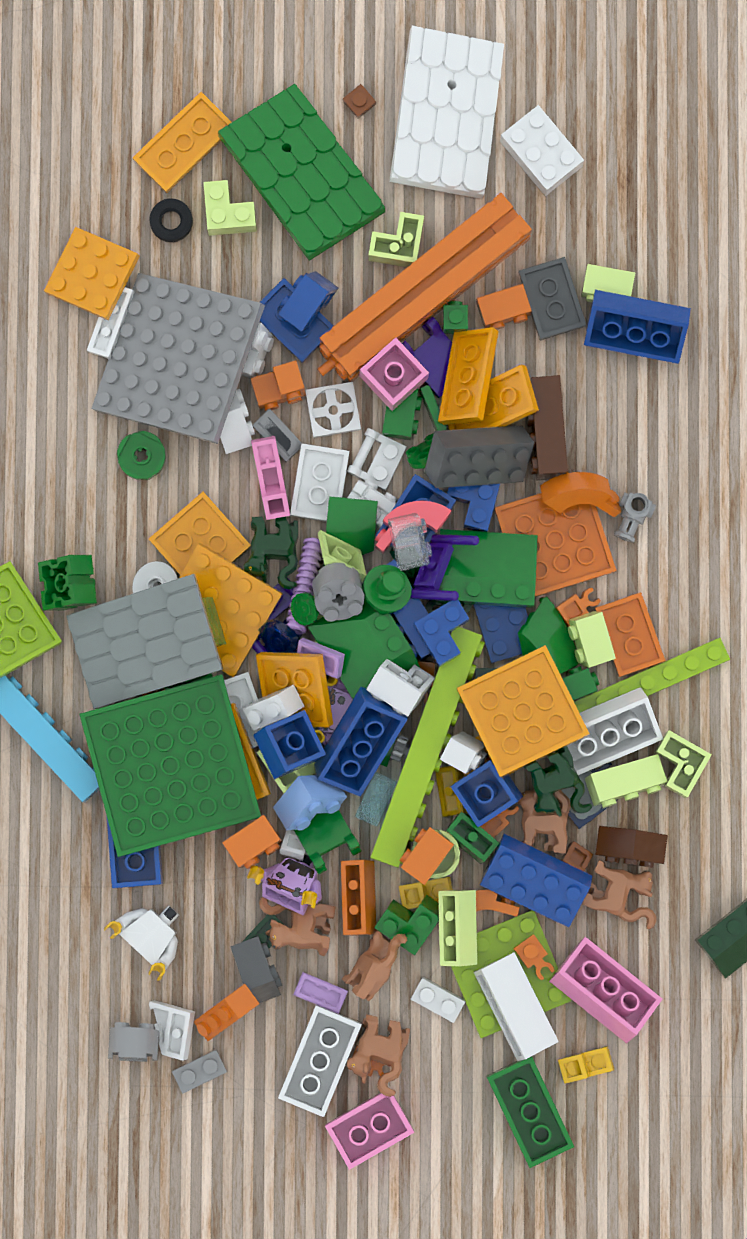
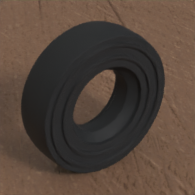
M169 198L158 202L153 207L149 222L156 237L165 242H178L184 239L191 231L193 217L191 210L184 202ZM172 211L180 216L181 221L177 228L167 229L163 226L162 217L165 213Z

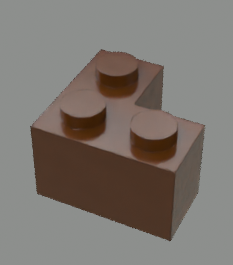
M599 826L595 855L605 856L606 862L619 863L620 859H624V864L638 865V861H640L639 866L654 868V863L664 864L668 835L635 829Z

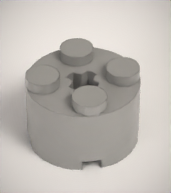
M331 563L322 567L318 571L319 574L312 581L315 606L318 612L330 622L348 619L360 614L364 604V593L359 572L353 567L345 566L344 563Z
M115 1022L114 1027L109 1030L108 1059H113V1055H118L121 1061L147 1062V1057H152V1061H157L159 1030L154 1029V1024L140 1023L139 1028L130 1027L129 1023Z

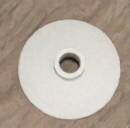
M158 561L150 562L141 567L136 573L132 586L133 594L155 587L160 583L163 584L178 579L177 575L168 564Z

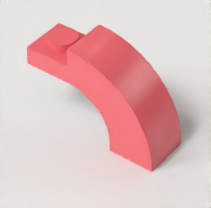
M430 501L405 503L392 510L383 519V523L389 528L388 530L383 528L376 536L375 541H377L375 548L384 554L402 530L414 525L428 527L437 533L452 511L441 504Z

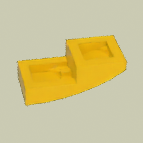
M450 877L428 880L425 885L418 882L399 886L402 906L407 909L417 908L426 895L439 903L438 891L453 890Z
M608 1046L558 1059L564 1084L614 1070Z

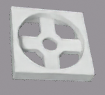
M353 382L305 390L313 438L361 430ZM341 390L351 398V402L343 404L337 402L335 391ZM321 393H326L327 403L325 406L313 408L316 397ZM336 406L338 408L337 414H330L328 411L329 407ZM353 412L354 415L350 423L341 428L340 417L342 414ZM327 417L330 420L332 430L321 427L315 421V418Z

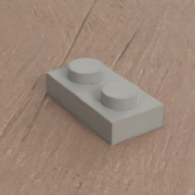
M217 1049L172 1071L182 1094L227 1072Z

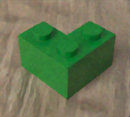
M426 895L413 913L393 899L374 928L391 940L397 934H405L408 940L400 946L415 956L439 922V903Z

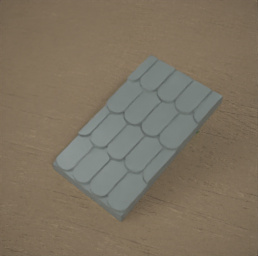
M195 574L66 616L94 709L223 670L217 650L218 646L226 644L213 597L202 598Z

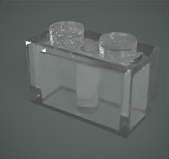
M417 513L387 519L397 567L402 571L430 564L429 557L432 556L430 543H425L424 533H427L425 519H420Z

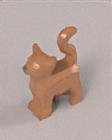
M535 790L522 792L523 797L518 801L523 809L521 823L524 840L521 842L533 847L537 833L547 834L548 842L544 844V851L566 853L568 842L566 826L568 813L571 808L570 799L561 790L553 793L561 804L562 816L559 817L556 813H537L534 809L537 799Z
M598 860L595 872L608 881L605 891H600L596 885L591 883L582 905L594 910L607 911L627 922H634L641 917H646V928L652 929L656 924V915L653 910L648 907H639L632 912L626 910L627 897L631 889L639 895L652 897V873L643 871L639 874H633L624 869H612L606 867L604 861Z
M260 898V908L266 914L276 915L288 909L279 904L270 906L268 899ZM316 904L313 909L311 905H308L304 915L288 909L291 912V928L271 920L270 925L272 928L266 931V935L269 936V940L272 942V947L280 949L289 945L297 949H316L319 955L325 956L329 949L330 938L315 933L314 928L320 929L324 935H329L331 928L330 924L326 922V918L334 919L336 907Z
M377 930L374 933L373 937L369 940L368 950L358 958L350 974L342 978L346 984L354 987L352 992L356 996L370 1001L389 980L392 972L391 967L397 958L398 948L408 940L405 934H397L390 941L382 936L380 931Z
M366 1014L362 1026L366 1029L365 1033L359 1040L357 1053L347 1060L346 1066L355 1075L362 1077V1083L367 1081L371 1070V1060L391 1066L392 1070L383 1074L379 1078L377 1085L380 1093L391 1097L396 1094V1091L389 1088L387 1083L397 1079L402 1071V1057L408 1044L410 1029H401L400 1022L390 1020L387 1028L390 1035L388 1037L378 1035V1017Z

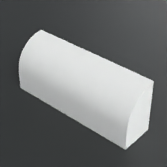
M515 952L474 972L517 1061L525 1060L559 1042Z

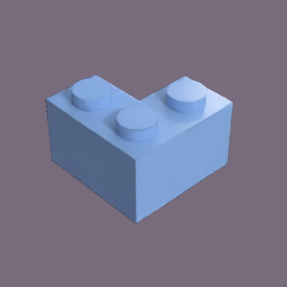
M317 775L298 776L273 806V809L286 830H303L310 825V821L317 813L332 814L338 811L347 796L342 789L318 780Z

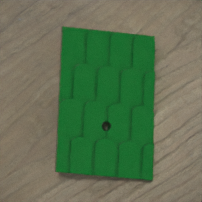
M296 84L286 88V90L278 93L267 100V102L262 103L249 111L248 114L241 116L218 131L221 141L309 261L385 213V206L379 196L336 141V137L322 121L315 108Z

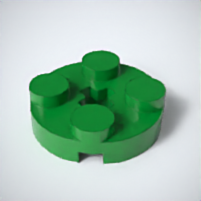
M138 431L123 438L118 446L117 458L121 469L127 476L136 480H150L163 469L166 461V451L156 435L147 431ZM143 449L146 450L147 460L138 462V457L135 453L137 451L141 452Z

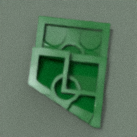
M329 496L326 533L361 550L362 555L373 552L378 501Z
M541 597L539 599L540 605L535 612L530 613L526 623L522 625L518 632L522 654L524 656L546 645L561 674L579 665L575 657L576 647L574 641L569 636L568 628L560 613L548 597Z

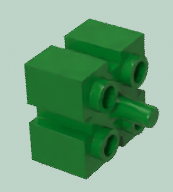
M66 555L57 559L38 562L40 582H44L45 589L41 591L43 611H64L78 608V606L97 603L96 581L94 578H90L94 574L92 555Z

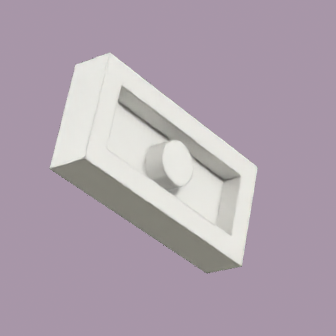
M422 977L411 997L412 1001L452 1023L455 1022L466 1002L465 999L425 977Z

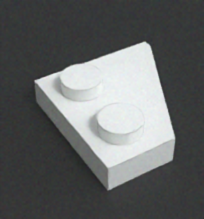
M156 1000L150 1001L149 1007L154 1010L157 1021L154 1026L156 1030H159L161 1054L182 1061L187 1060L195 1011Z

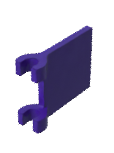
M432 317L422 326L423 330L431 336L414 352L406 341L402 344L429 372L425 384L430 386L432 392L440 398L444 391L452 342L442 331L437 320Z

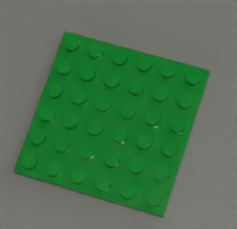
M222 674L79 714L118 857L261 817Z

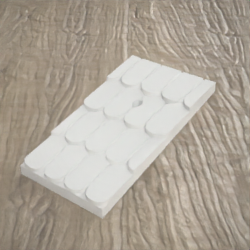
M417 26L411 27L389 182L473 198H483L491 153L499 81L501 78L503 43L473 37L469 38L468 36L424 29Z

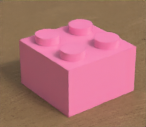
M394 338L360 369L359 376L393 411L428 379L429 372L397 338Z

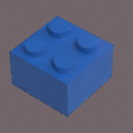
M305 710L270 724L253 735L274 780L312 764L326 755Z
M491 759L450 786L477 827L494 818L523 797L509 774L501 778L499 777Z

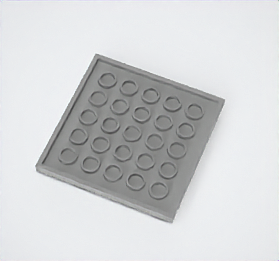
M138 273L132 289L135 291L134 296L128 306V312L120 329L119 338L112 352L111 359H108L91 409L218 444L265 305L260 302Z

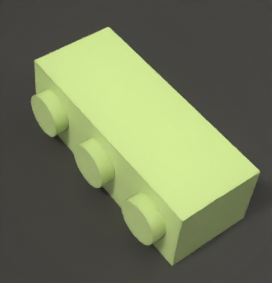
M658 754L595 772L585 778L593 805L602 804L603 808L617 804V799L624 798L625 801L638 798V793L647 791L648 795L661 791V786L668 782Z
M476 890L438 891L440 966L477 965Z

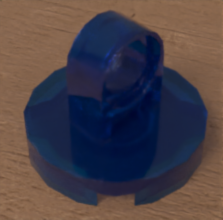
M274 619L267 620L258 629L260 632L258 639L262 638L265 643V649L268 652L297 653L298 642L303 634H296L286 625L288 623L287 619L283 622Z

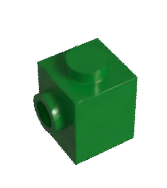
M451 301L448 302V305H443V332L445 334H454V332L467 331L468 305H463V302Z
M581 666L568 671L569 676L562 678L573 701L597 692L596 686L600 685L595 672L590 673L589 668L583 670Z

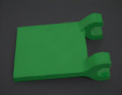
M339 810L332 814L317 813L307 828L294 830L318 875L327 870L321 856L346 843L353 856L362 852L360 844L352 834Z

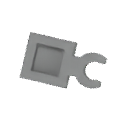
M399 735L391 756L392 760L400 762L401 758H407L411 747L410 744H407L408 738Z

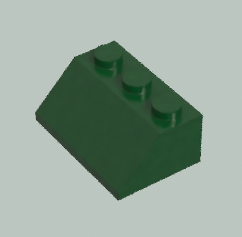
M747 898L695 939L725 979L747 962Z

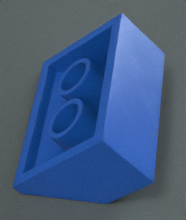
M415 474L392 510L413 501L435 502L452 510L456 504V499L439 488H435L434 485ZM383 523V525L381 526V528H380L379 531L377 532L376 536L379 534V532H380L383 528H384L385 530H388L389 527H387V526ZM410 526L398 534L390 547L412 542L419 556L422 557L429 543H431L432 535L437 533L425 526Z

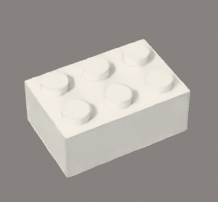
M539 105L501 134V144L545 196L583 167L584 159Z

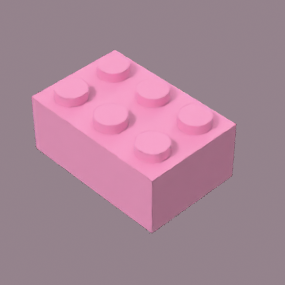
M378 1093L325 1124L329 1135L349 1170L414 1133V1129L396 1097L385 1096L382 1093Z

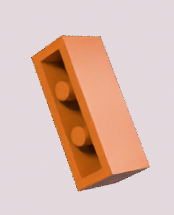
M341 861L343 935H374L377 931L374 928L376 925L374 861Z
M243 984L197 1018L194 1023L197 1026L198 1032L209 1041L260 1003L246 984Z

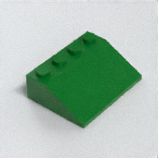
M440 529L441 535L478 536L479 544L475 546H452L454 550L439 590L457 591L460 604L521 608L534 607L538 535ZM436 600V602H450L447 600Z

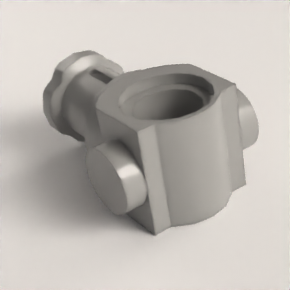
M624 492L619 504L623 507L621 512L623 520L618 531H615L614 536L634 543V535L638 525H642L646 517H652L656 505L652 504V501L642 493L628 494ZM636 499L641 500L644 504V509L642 511H635L631 506V502ZM629 523H631L628 532H626Z

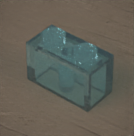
M375 772L355 818L378 827L397 781Z

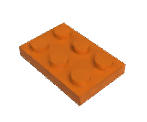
M641 592L595 608V611L603 612L616 659H613V663L618 677L665 662Z

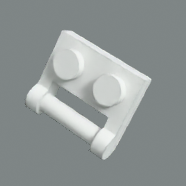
M367 428L364 434L366 438L353 464L349 465L346 472L363 481L367 479L376 484L378 488L386 491L407 446ZM374 441L381 443L368 472L362 471L361 468Z

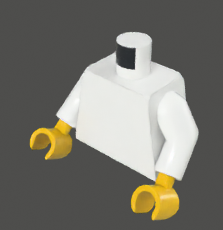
M169 905L160 915L153 909L148 911L141 908L127 912L117 920L110 922L104 927V931L107 928L114 930V934L110 939H114L118 934L121 935L152 965L148 972L149 975L152 971L159 972L160 975L157 981H160L165 970L176 955L178 940L175 935L177 932L170 925L179 914Z

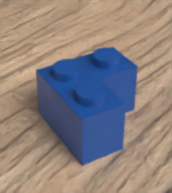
M317 271L306 273L304 276L300 275L293 285L295 290L292 295H287L281 302L280 307L282 309L278 315L300 331H304L310 326L318 312L326 308L339 287Z
M500 484L448 488V495L458 502L469 504L463 528L480 532L488 531Z
M458 599L446 603L414 622V627L438 667L461 654L449 634L469 621V617Z

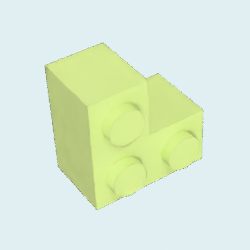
M228 180L204 182L209 236L257 232L254 202L230 204Z
M400 212L397 235L372 231L368 255L369 261L408 267L415 262L419 254L424 215Z
M670 730L665 733L663 740H661L654 752L675 764L664 787L683 798L689 796L712 755Z

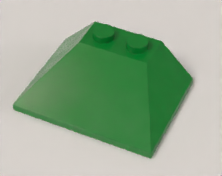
M365 597L360 614L348 619L332 622L322 617L308 626L318 644L345 654L342 674L339 678L352 699H354L360 687L367 689L377 670L386 659L407 672L414 665L420 668L412 648L390 613L380 614L369 605Z

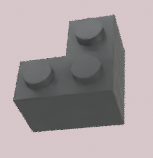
M259 936L230 946L243 984H246L259 1003L281 995L279 987L283 985L275 965H269L267 958L271 956L266 942L262 944Z

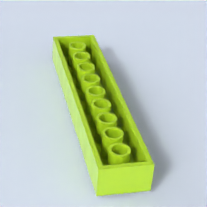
M461 627L456 628L451 633V637L461 654L438 669L371 855V859L396 868L403 864L399 860L406 852L405 848L408 840L414 841L418 830L414 823L416 818L421 819L427 805L422 803L425 794L430 796L435 782L430 780L433 771L438 773L442 763L441 757H439L441 748H446L451 738V734L447 733L449 726L455 727L460 712L456 710L458 702L463 704L457 688L464 685L466 679L471 681L477 666L472 664L474 657H480L485 642L480 641L482 635Z

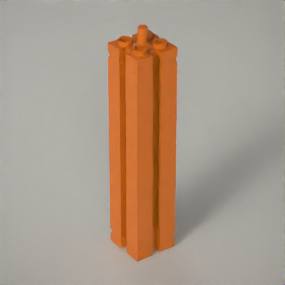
M502 193L498 194L491 202H488L333 326L329 332L323 334L319 338V348L321 349L320 353L327 361L317 370L324 376L335 367L336 373L343 381L347 378L349 382H353L358 378L360 369L394 338L403 342L429 319L443 310V305H448V302L454 301L518 250L521 245L523 246L528 242L532 229L521 215L516 213Z

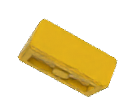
M453 766L440 768L438 773H435L442 817L458 815L460 812L468 813L450 787L465 775Z

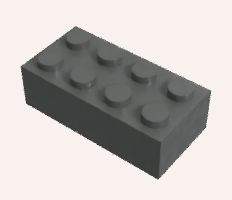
M523 425L434 431L425 473L435 488L523 482L534 441Z

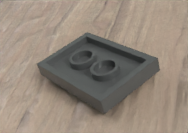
M565 257L519 270L518 273L532 310L531 314L540 341L586 327Z

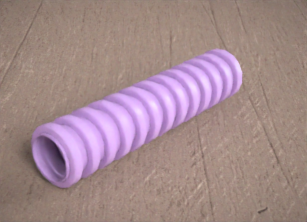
M306 538L303 541V553L300 555V567L297 569L299 574L296 575L297 581H295L297 582V587L293 589L294 595H292L291 600L295 595L303 592L314 596L312 581L319 574V563L322 560L320 541L317 538ZM291 609L288 610L289 617H287L286 621L288 623L285 624V629L293 634L306 633L307 629L305 626L307 625H301L296 622L292 616Z

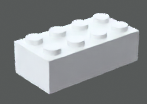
M640 687L580 712L590 734L567 745L573 757L574 768L577 774L580 775L663 740L649 699Z
M316 1005L278 1099L324 1117L362 1023Z

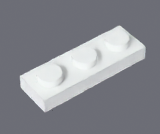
M124 288L109 320L98 317L87 348L89 353L111 359L112 352L120 335V329L128 312V306L134 296V290Z

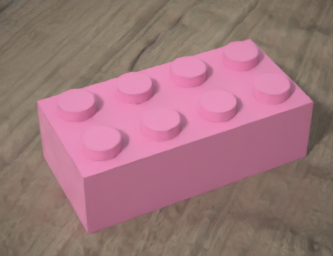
M586 937L574 947L549 981L626 1044L639 1033L662 1001L660 996Z

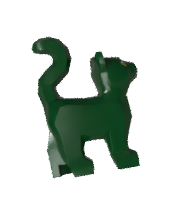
M286 516L276 518L275 526L279 528L278 533H267L264 518L252 517L251 529L255 531V534L251 541V556L244 563V571L251 573L255 577H261L266 583L268 575L266 559L288 561V565L280 570L277 579L282 588L294 589L297 587V582L289 581L287 577L297 569L298 565L296 556V544L299 538L298 521L288 523Z
M567 746L555 751L556 753L547 755L548 760L554 763V765L542 769L538 762L534 761L524 766L525 769L531 772L532 786L537 794L534 805L537 813H556L559 817L562 816L558 799L553 793L571 787L575 788L570 798V806L573 811L586 813L591 810V803L580 804L585 787L574 768L573 757Z

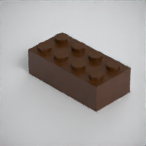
M560 375L531 377L530 379L539 411L527 416V426H532L530 437L534 441L532 451L534 450V457L530 460L531 475L536 474V481L549 480L568 473Z

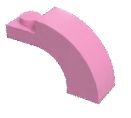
M275 436L251 440L266 520L290 516Z

